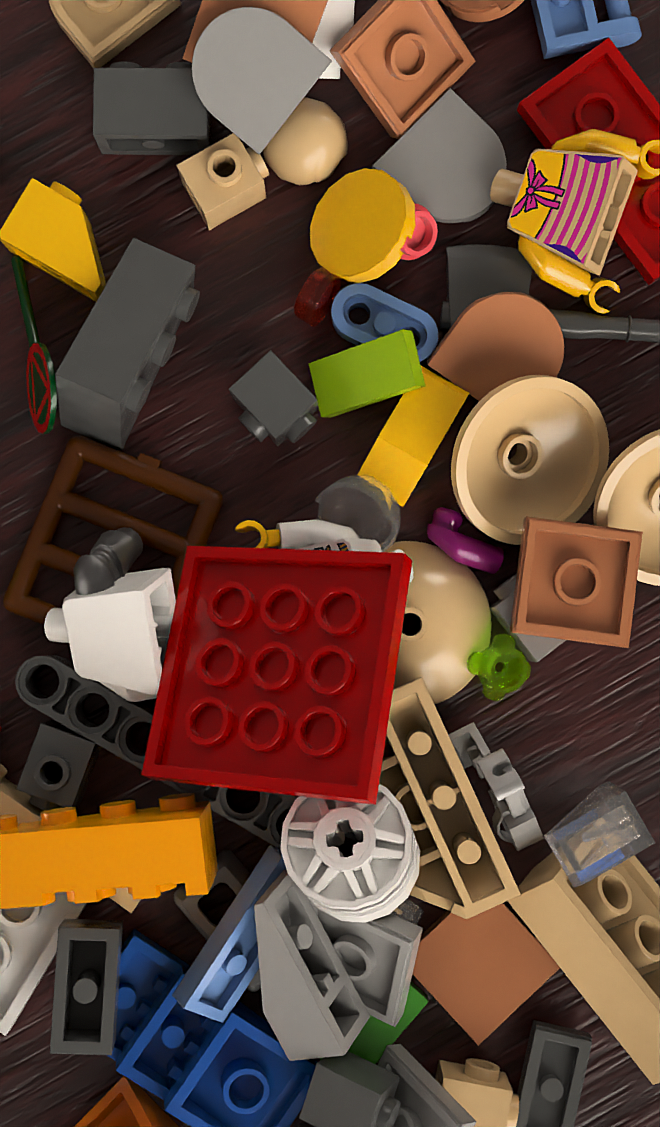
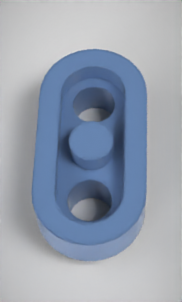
M364 283L348 285L340 290L333 300L331 309L333 327L339 336L350 343L358 346L402 329L412 330L419 339V344L416 348L420 365L428 360L436 348L438 329L435 321L428 313L371 285ZM355 308H363L368 312L370 318L364 324H354L348 316L350 311Z

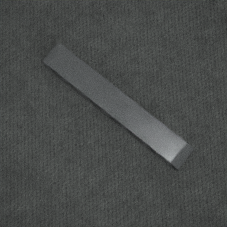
M58 655L34 656L20 666L15 677V685L20 698L24 702L139 769H143L146 752L139 750L134 745L132 731L138 722L152 724L154 714L152 707L141 701L129 702L100 682L80 677L74 670L73 662ZM44 665L51 666L59 676L58 689L50 697L39 692L35 685L36 673ZM92 693L102 695L109 704V715L103 724L90 722L84 714L83 705L85 699ZM162 781L181 793H194L195 801L197 802L210 801L211 810L279 849L281 846L282 830L278 824V817L283 811L290 809L294 801L299 797L260 792V801L255 806L242 808L232 802L229 796V788ZM348 832L344 834L345 837L351 838L357 843H361L360 841H358L354 832Z

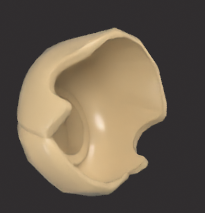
M304 97L264 148V160L280 179L299 186L326 180L333 174L342 158L347 155L348 142L345 124L325 102Z

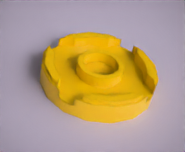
M368 168L348 173L330 186L317 204L310 224V247L317 263L335 277L354 283L377 279L394 267L404 254L400 249L405 244L406 237L411 239L415 229V204L407 188L383 170Z

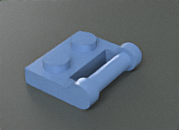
M531 0L544 59L591 50L607 38H610L614 45L619 48L628 46L642 37L639 20L637 17L631 16L628 0H605L609 20L599 23L593 0Z

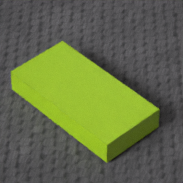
M402 329L308 363L321 417L332 418L425 387L412 330Z

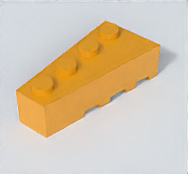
M182 793L160 797V807L136 809L135 800H124L102 804L99 806L100 814L77 816L76 807H65L40 812L41 821L19 824L17 814L0 815V909L45 906L56 901V892H66L67 901L74 902L75 904L98 902L115 895L116 888L128 887V893L132 895L133 900L158 898L161 896V892L174 889L179 883H185L186 896L208 894L218 872L210 801L195 802L194 793Z

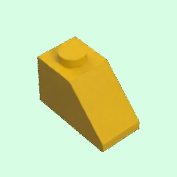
M32 178L2 226L0 241L14 255L20 256L33 266L97 302L106 286V281L91 223L80 206L82 199L72 190L58 182L53 181L51 186L47 187Z

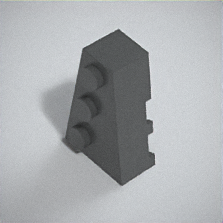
M132 239L55 373L61 426L122 452L140 410L147 400L160 367H164L172 353L176 341L175 334L181 321L188 322L197 306L200 291L194 289L196 265L138 239Z

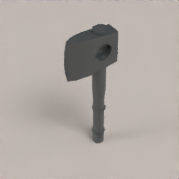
M480 244L446 247L447 301H442L440 329H447L449 331L464 309L479 298L501 292H522L529 295L532 267L519 249ZM549 309L561 328L563 338H605L625 340L626 343L629 340L660 343V320L632 318L631 315H628V317H613L582 311Z

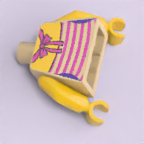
M590 129L556 141L551 149H535L530 155L524 174L500 169L493 179L490 197L492 202L512 207L507 221V228L520 235L518 240L519 251L540 279L574 297L583 295L584 301L589 308L598 313L605 314L610 311L596 304L594 297L596 291L602 286H608L610 289L620 293V288L615 282L600 277L591 280L590 273L599 276L601 274L636 175L642 179H652L660 175V168H651L646 162L647 151L660 154V140H652L639 147L635 139L597 129Z

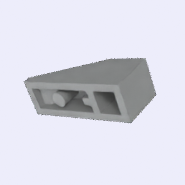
M283 870L254 904L263 1013L289 1061L344 1056L370 1018V1015L308 897L291 879L287 870Z

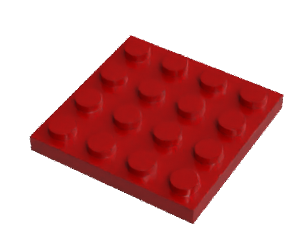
M187 546L141 775L159 781L376 805L412 560L405 553Z

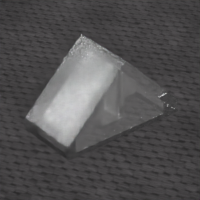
M610 781L600 784L544 835L574 888L584 885L655 844L653 837L626 791Z

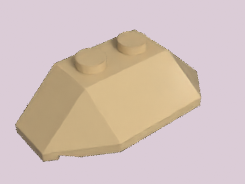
M420 677L394 689L379 784L387 787L403 805L420 849L419 876L409 895L449 910L451 913L465 919H469L521 895L423 678Z

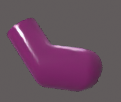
M443 507L435 509L431 524H427L428 538L454 561L490 574H495L503 562V549L459 533L458 530L463 522V517L459 512Z

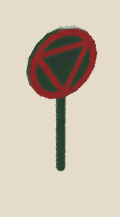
M15 255L12 257L11 262L30 347L26 371L29 408L33 423L38 432L49 434L55 423L57 408L54 367L45 344L40 343L22 258Z

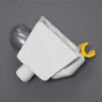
M123 527L118 530H109L102 533L92 548L90 555L81 556L77 560L73 569L76 590L64 598L62 608L50 609L45 618L44 629L49 641L70 644L74 670L80 677L100 682L129 702H138L157 698L176 599L171 568L127 573L141 555L143 542L136 531Z

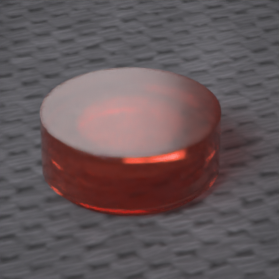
M323 267L316 269L308 277L299 292L294 306L295 317L312 327L317 326L331 308L333 300L338 294L341 278Z

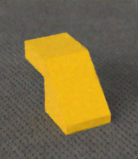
M422 365L421 369L425 387L402 395L355 480L404 507L469 395V392Z

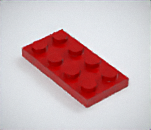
M607 38L520 101L517 112L545 149H551L555 142L560 139L590 129H597L635 139L639 147L652 140H660V104L610 38ZM647 151L646 162L651 168H660V154ZM636 175L613 238L648 285L660 278V175L652 179H642Z

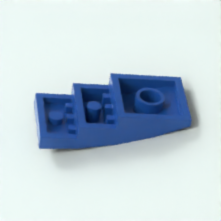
M133 929L121 947L116 1041L112 1055H107L116 1061V1071L164 1100V1110L190 1127H290L303 1108L318 1062L315 1059L289 1061L270 1024L239 1000L224 1023L183 1009L172 994L191 966L144 934Z

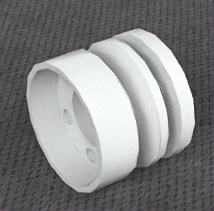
M381 784L378 787L376 805L299 796L294 801L283 822L280 850L288 875L321 911L341 921L366 923L389 915L408 898L419 876L420 849L403 805L387 787ZM354 832L361 843L353 845L352 856L344 857L338 847L335 846L344 844L345 833Z

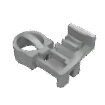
M474 722L448 734L463 768L465 769L473 765L481 779L485 777L491 788L488 792L495 807L492 821L497 835L503 841L513 843L517 851L544 839L537 819L523 789L525 787L518 773L512 767L504 749L501 748L491 753ZM501 822L506 831L500 830Z

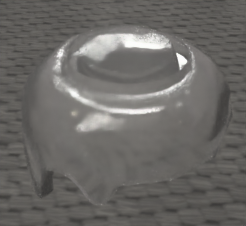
M348 475L331 483L315 499L319 503L317 519L350 527L360 539L376 540L382 552L389 549L396 541L401 526V508L389 486L373 476Z

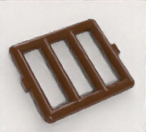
M81 435L71 437L65 447L3 597L4 608L9 612L44 625L46 615L50 609L59 608L29 594L42 564L74 577L73 569L81 555L51 544L63 512L108 531L118 530L123 527L131 528L139 534L143 545L176 557L171 574L175 599H177L187 546H206L224 502L223 495L216 489L161 468L162 461L140 453L139 457L136 458ZM84 461L198 506L186 536L183 537L72 492Z

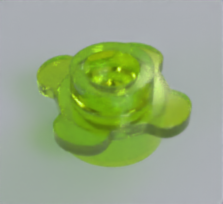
M504 633L496 635L493 638L492 645L484 651L473 652L467 661L468 671L477 675L484 685V696L493 701H499L504 698L506 693L519 689L531 673L529 662L520 651L515 649V639ZM498 662L503 664V669L500 672L495 670Z

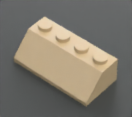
M600 815L536 865L519 885L518 889L521 895L508 900V902L649 1081L655 1085L660 1083V886L605 817Z

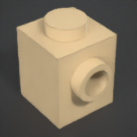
M234 133L176 165L184 188L209 230L266 199L264 178L269 176L266 164L261 155L256 153L251 147L245 149L240 138Z
M475 1058L467 1059L465 1065L444 1060L438 1061L435 1080L477 1121L474 1127H516L519 1114L518 1094H513L506 1073L500 1072L498 1065Z

